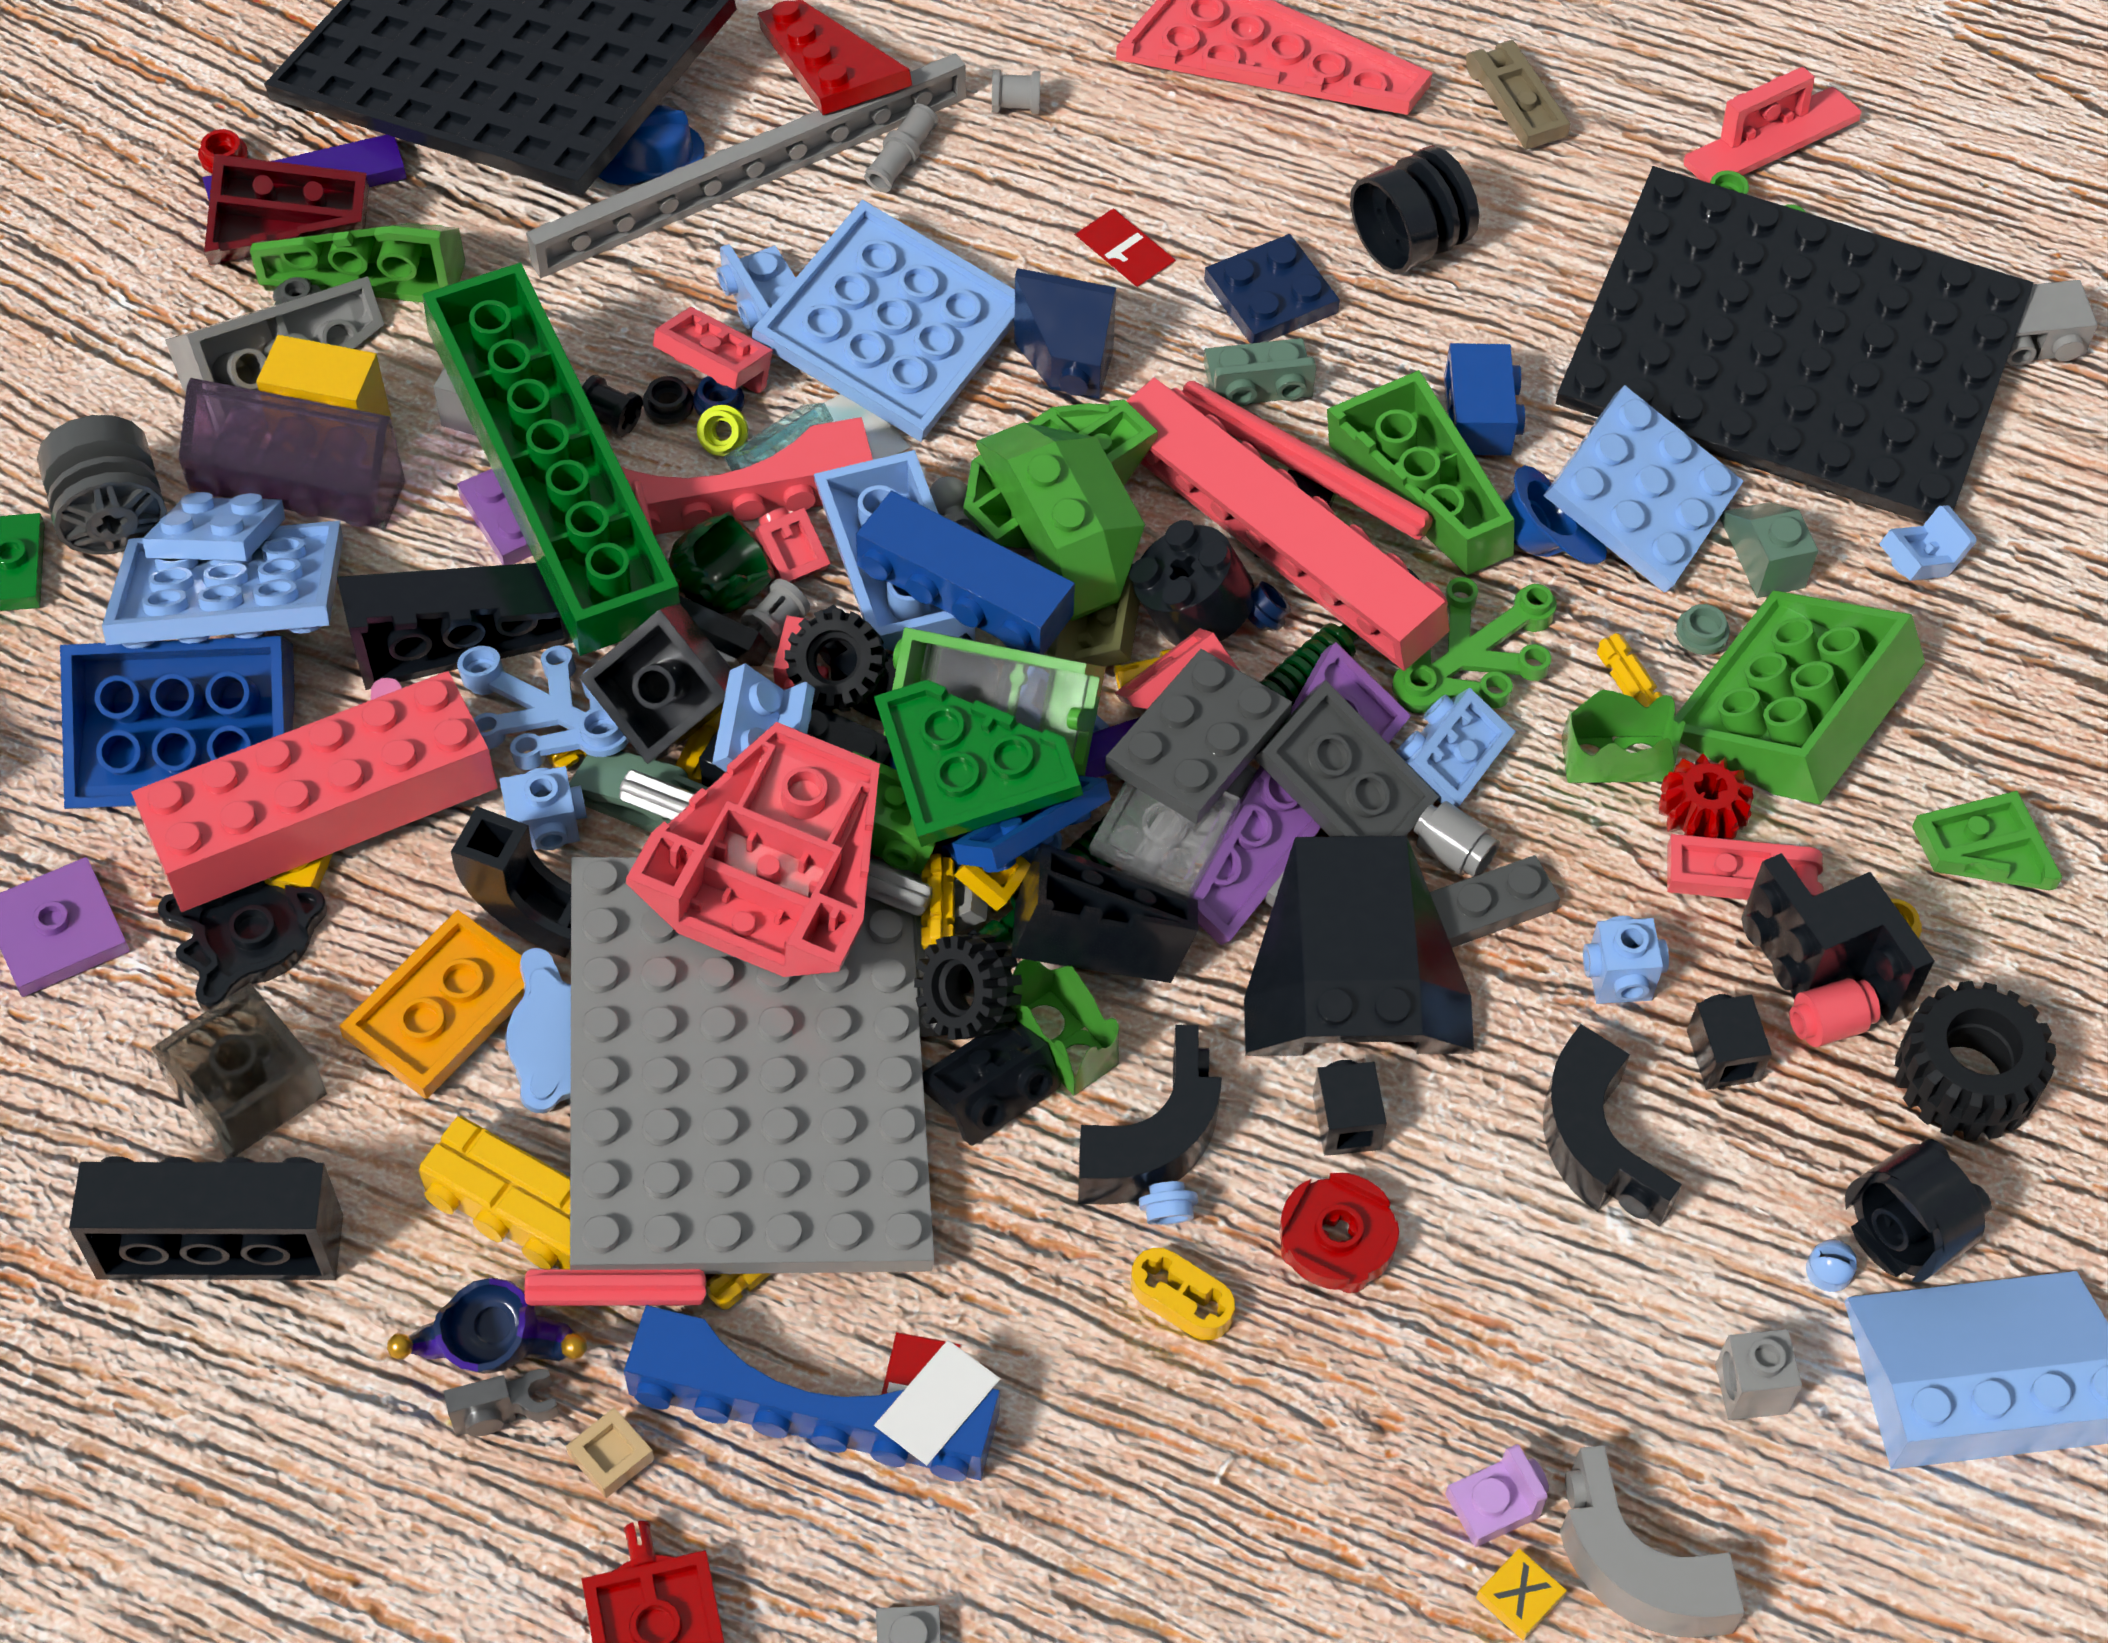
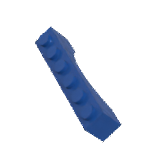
M646 1305L624 1368L629 1395L634 1396L639 1403L647 1407L664 1410L672 1405L693 1410L697 1417L711 1423L725 1424L728 1420H734L750 1424L754 1430L768 1437L785 1438L787 1434L811 1439L815 1446L829 1452L842 1453L848 1448L869 1453L875 1461L891 1467H903L906 1463L930 1468V1471L937 1477L954 1482L964 1481L966 1477L981 1481L1000 1412V1390L992 1389L926 1466L874 1426L904 1390L876 1396L851 1397L807 1392L775 1381L746 1364L721 1342L705 1319Z

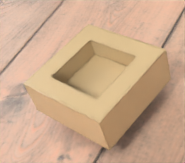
M615 1407L566 1445L568 1456L605 1498H608L655 1460L653 1450Z

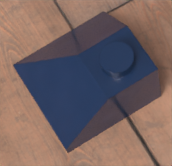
M1017 268L1015 274L1014 343L1050 389L1074 396L1081 395L1096 399L1100 398L1113 356L1116 287Z

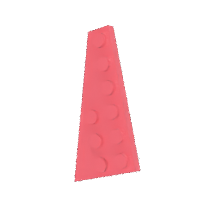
M1156 0L1116 47V60L1405 115L1410 113L1429 89L1432 79V72L1273 0Z

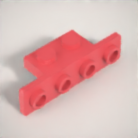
M1802 66L1727 101L1721 138L1686 154L1683 165L1699 180L1710 183L1712 177L1721 171L1729 170L1745 175L1859 121L1861 110L1834 87H1829L1812 95L1815 76Z

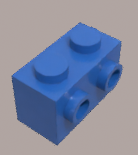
M1450 343L1444 373L1448 416L1473 455L1511 456L1515 435H1523L1525 428L1524 404H1516L1515 395H1519L1521 390L1520 365H1512L1511 344Z

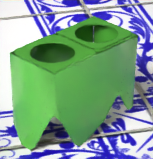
M1601 690L1580 705L1575 711L1572 712L1570 710L1561 737L1567 783L1663 782L1664 777L1669 772H1673L1683 729L1686 724L1684 721L1680 724L1674 721L1675 702L1672 696L1663 695L1648 707H1644L1631 696L1614 691ZM1634 744H1646L1652 747L1637 753L1626 751L1629 746ZM1579 745H1594L1600 748V750L1592 756L1584 752Z
M1025 959L1020 961L1012 976L1021 975L1022 985L1014 986L1013 993L1022 995L1021 1004L1010 1006L1017 1013L1014 1019L1048 1043L1060 1081L1075 1096L1119 1064V1025L1114 1018L1108 1020L1103 1018L1094 997L1072 966L1050 970L1038 961ZM1047 1005L1054 1007L1063 1015L1065 1021L1064 1029L1056 1038L1050 1040L1043 1034L1031 1012L1037 1006ZM1073 1045L1089 1046L1090 1048L1084 1055L1076 1078H1074L1066 1049Z

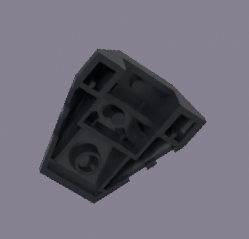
M1407 836L1295 837L1243 1001L1245 1056H1302L1305 1043L1415 1042L1416 1054H1473L1474 1037L1471 994Z

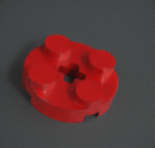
M1343 1172L1330 1173L1329 1179H1320L1311 1183L1312 1179L1294 1189L1283 1207L1279 1227L1281 1256L1285 1263L1312 1284L1327 1289H1340L1346 1293H1357L1363 1290L1369 1282L1383 1274L1394 1257L1399 1238L1398 1221H1395V1215L1389 1208L1391 1202L1378 1186L1354 1174ZM1339 1220L1345 1221L1349 1224L1348 1234L1353 1238L1348 1241H1334L1329 1238V1233L1323 1229V1226L1327 1224L1335 1227Z

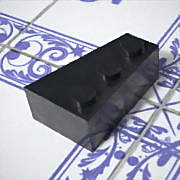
M1041 843L1016 894L1011 957L1171 983L1198 932V900Z

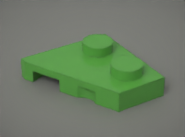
M2018 791L1916 816L1912 828L1934 872L2048 891L2057 889L2062 879V875Z

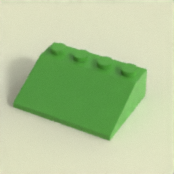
M1773 590L1675 715L1674 721L1678 722V724L1682 721L1686 723L1680 743L1700 754L1704 753L1707 758L1716 763L1726 757L1727 769L1730 771L1744 770L1746 780L1773 795L1821 805L1925 664L1912 614Z

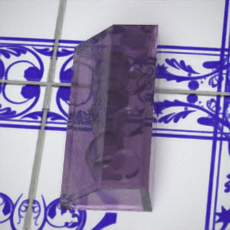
M190 378L187 384L179 461L189 491L207 492L212 494L213 497L219 496L224 498L254 493L261 495L262 499L282 500L285 510L295 511L302 516H320L344 521L356 527L370 526L386 529L406 482L390 416Z

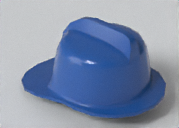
M657 105L598 177L607 183L616 185H630L649 181L672 172L676 168L684 167L704 157V142L699 133L689 127L685 111L676 110L666 105Z
M1524 465L1518 468L1514 476L1515 489L1503 501L1514 518V543L1523 551L1535 556L1549 557L1565 551L1573 558L1586 564L1598 565L1603 562L1607 554L1606 546L1543 496L1552 484L1550 480L1534 467Z

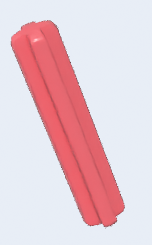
M531 1269L525 1275L524 1298L526 1304L530 1306L701 1305L706 1297V1277L704 1271L700 1269Z

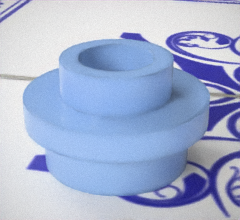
M1180 1181L1153 1184L1149 1186L1150 1194L1139 1198L1140 1210L1146 1211L1147 1223L1152 1225H1168L1192 1220L1194 1218L1193 1206L1198 1204L1197 1192L1185 1190L1184 1182Z

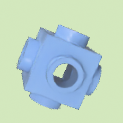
M566 766L552 769L536 768L525 774L499 778L506 817L529 825L533 850H554L565 844L580 841L576 820L587 818L581 785L569 786Z
M1616 916L1606 921H1597L1591 943L1584 944L1583 947L1584 971L1586 977L1592 979L1596 1004L1652 1001L1661 973H1667L1669 967L1667 943L1665 939L1657 938L1654 918L1634 919L1630 916Z

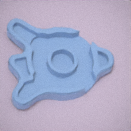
M532 948L525 951L521 956L519 968L525 993L522 1000L513 1010L505 1035V1050L508 1052L510 1060L516 1069L515 1075L520 1083V1100L522 1104L531 1112L547 1113L560 1101L571 1098V984H567L561 979L549 952L541 948Z

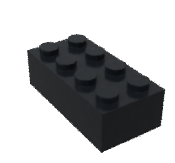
M112 1156L102 1159L101 1162H80L69 1229L96 1280H336L344 1215L325 1164L316 1163L308 1158L291 1157L282 1162H255L244 1157H229L222 1162H194L184 1157H168L161 1162H134L125 1157Z

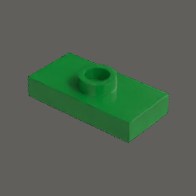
M41 513L0 516V611L40 608L45 529Z

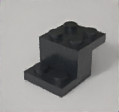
M1782 853L1762 861L1741 920L1748 940L1754 946H1760L1771 962L1775 978L1780 986L1785 990H1790L1795 997L1800 992L1846 978H1851L1855 981L1866 980L1877 994L1881 1015L1888 1025L1907 1018L1935 960L1873 874L1868 872L1813 897Z

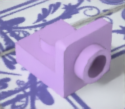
M1515 1444L1505 1450L1502 1461L1448 1485L1445 1495L1476 1548L1540 1518L1548 1497L1549 1485L1539 1463L1534 1458L1527 1460L1521 1447Z

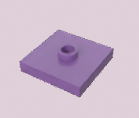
M87 857L0 893V950L21 997H25L130 952Z

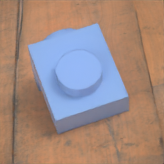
M1944 505L1939 506L1923 526L1890 529L1879 545L1891 558L1894 569L1902 576L1908 578L1909 581L1948 577L1975 545L1977 539L1952 508Z

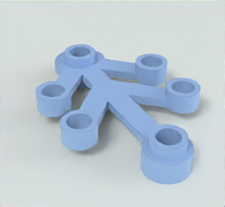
M553 646L546 649L541 655L543 671L548 679L549 694L504 672L500 655L492 647H472L459 657L457 667L462 683L467 689L478 695H487L495 692L527 708L498 715L489 712L482 713L473 718L488 749H493L502 744L506 734L561 725L569 729L542 736L525 733L515 737L510 744V751L514 764L519 769H536L544 763L546 755L581 749L590 756L607 757L620 752L629 743V740L582 681L584 694L590 700V710L584 712L573 706L570 677L575 673L576 665L572 651L568 647Z

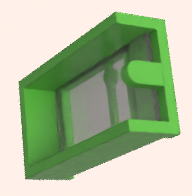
M904 627L903 636L897 642L893 653V665L896 672L892 690L923 680H930L946 687L948 693L971 703H974L975 700L1015 716L1018 723L1042 733L1046 729L1063 736L1068 745L1077 775L1085 776L1106 667Z

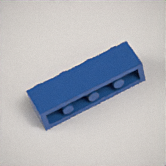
M892 490L856 533L857 566L862 568L870 577L879 581L885 580L907 591L918 602L932 604L954 615L963 625L971 628L977 627L1000 639L1009 648L1044 654L1074 615V582Z

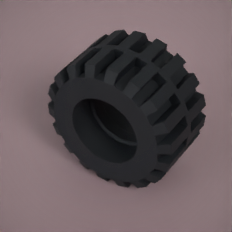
M1973 981L1960 982L1956 991L1949 985L1937 990L1934 998L1928 996L1921 1003L1900 1043L1894 1065L1899 1067L1895 1076L1898 1088H1907L1903 1097L1909 1108L1918 1106L1922 1110L1918 1117L1927 1125L1932 1121L1942 1125L1940 1132L1952 1137L1956 1130L1963 1132L1964 1140L1977 1141L1981 1132H1984L1989 1140L2002 1136L2005 1128L2012 1132L2022 1124L2025 1117H2029L2052 1077L2055 1068L2052 1062L2056 1057L2055 1044L2048 1043L2052 1032L2047 1023H2038L2036 1021L2040 1012L2032 1004L2024 1007L2018 1002L2020 995L2011 990L2008 991L2007 995L1997 992L1996 984L1985 982L1982 989L1975 988ZM1966 1047L1984 1054L1995 1064L2000 1074L1986 1075L1969 1070L1956 1060L1949 1048Z

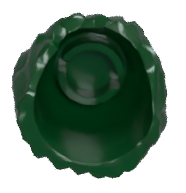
M729 511L719 516L710 517L684 533L674 542L669 557V567L679 585V592L685 598L719 614L730 613L747 605L751 599L775 579L774 569L769 562L768 556L763 551L762 545L757 542L749 528L745 527L743 522L734 518L733 514Z

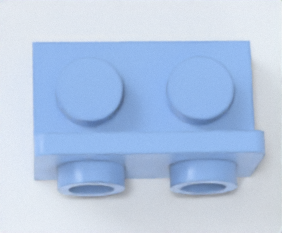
M727 244L720 247L721 267L716 268L717 278L726 296L733 294L737 301V309L745 328L750 330L755 327L796 277L775 245L739 259L731 245Z
M746 663L731 669L712 763L727 772V765L775 722L807 734L812 716L811 709L815 688L807 682H803L783 690Z
M1471 688L1466 689L1451 699L1446 694L1441 696L1424 714L1423 718L1429 723L1422 732L1415 731L1396 750L1398 755L1439 796L1437 800L1441 804L1448 801L1456 807L1461 805L1516 732Z

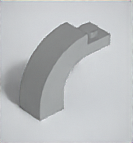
M1605 1445L1580 1448L1572 1470L1567 1471L1565 1474L1566 1494L1572 1509H1569L1560 1529V1535L1572 1566L1587 1588L1604 1605L1619 1616L1642 1628L1660 1634L1687 1638L1733 1634L1745 1612L1730 1552L1694 1557H1678L1659 1552L1643 1543L1629 1529L1620 1513Z

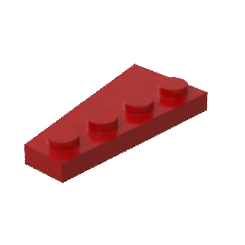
M803 0L782 1L775 4L771 9L757 13L761 31L822 115L912 86L909 68Z

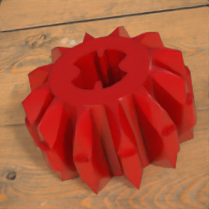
M1704 753L1696 759L1695 764L1682 758L1680 763L1676 765L1674 772H1669L1664 777L1660 788L1662 794L1658 808L1660 815L1668 817L1666 821L1667 831L1682 830L1685 832L1684 835L1734 839L1738 830H1743V827L1747 826L1752 814L1750 808L1754 798L1753 787L1744 785V770H1727L1726 757L1717 764L1710 763Z

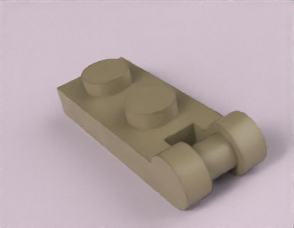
M1513 40L1499 43L1496 45L1495 50L1489 52L1479 49L1467 53L1466 66L1468 73L1473 80L1480 81L1525 150L1568 137L1571 123Z

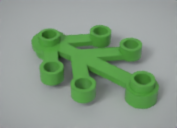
M1466 577L1452 579L1447 585L1445 594L1448 602L1447 607L1449 608L1450 631L1448 632V652L1431 664L1430 648L1405 671L1401 668L1396 671L1392 682V691L1398 703L1409 712L1425 713L1441 696L1446 694L1451 699L1466 689L1471 688L1491 708L1496 709L1504 707L1510 700L1513 684L1506 674L1521 675L1530 681H1539L1545 678L1551 663V654L1545 647L1538 644H1530L1525 646L1520 653L1490 650L1520 629L1530 632H1540L1547 629L1553 622L1557 606L1552 592L1541 584L1526 586L1516 594L1512 608L1470 636L1471 610L1476 605L1478 587L1474 581ZM1462 592L1467 594L1469 597L1459 598L1455 596L1454 593ZM1534 659L1542 665L1533 666L1527 663V660ZM1461 670L1489 672L1482 677L1481 682L1451 678ZM1413 683H1421L1426 686H1416ZM1498 687L1503 692L1492 693L1487 688Z

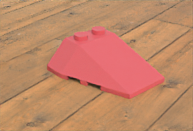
M775 722L727 765V772L708 789L701 788L689 799V805L668 824L664 821L651 832L626 877V884L678 934L782 977L839 972L863 926L880 763Z

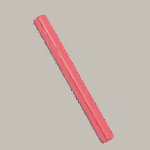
M1195 381L1185 383L1182 392L1188 397L1192 406L1204 416L1207 414L1215 416L1223 424L1227 433L1250 443L1255 449L1416 540L1425 537L1427 531L1432 526V516L1422 508Z

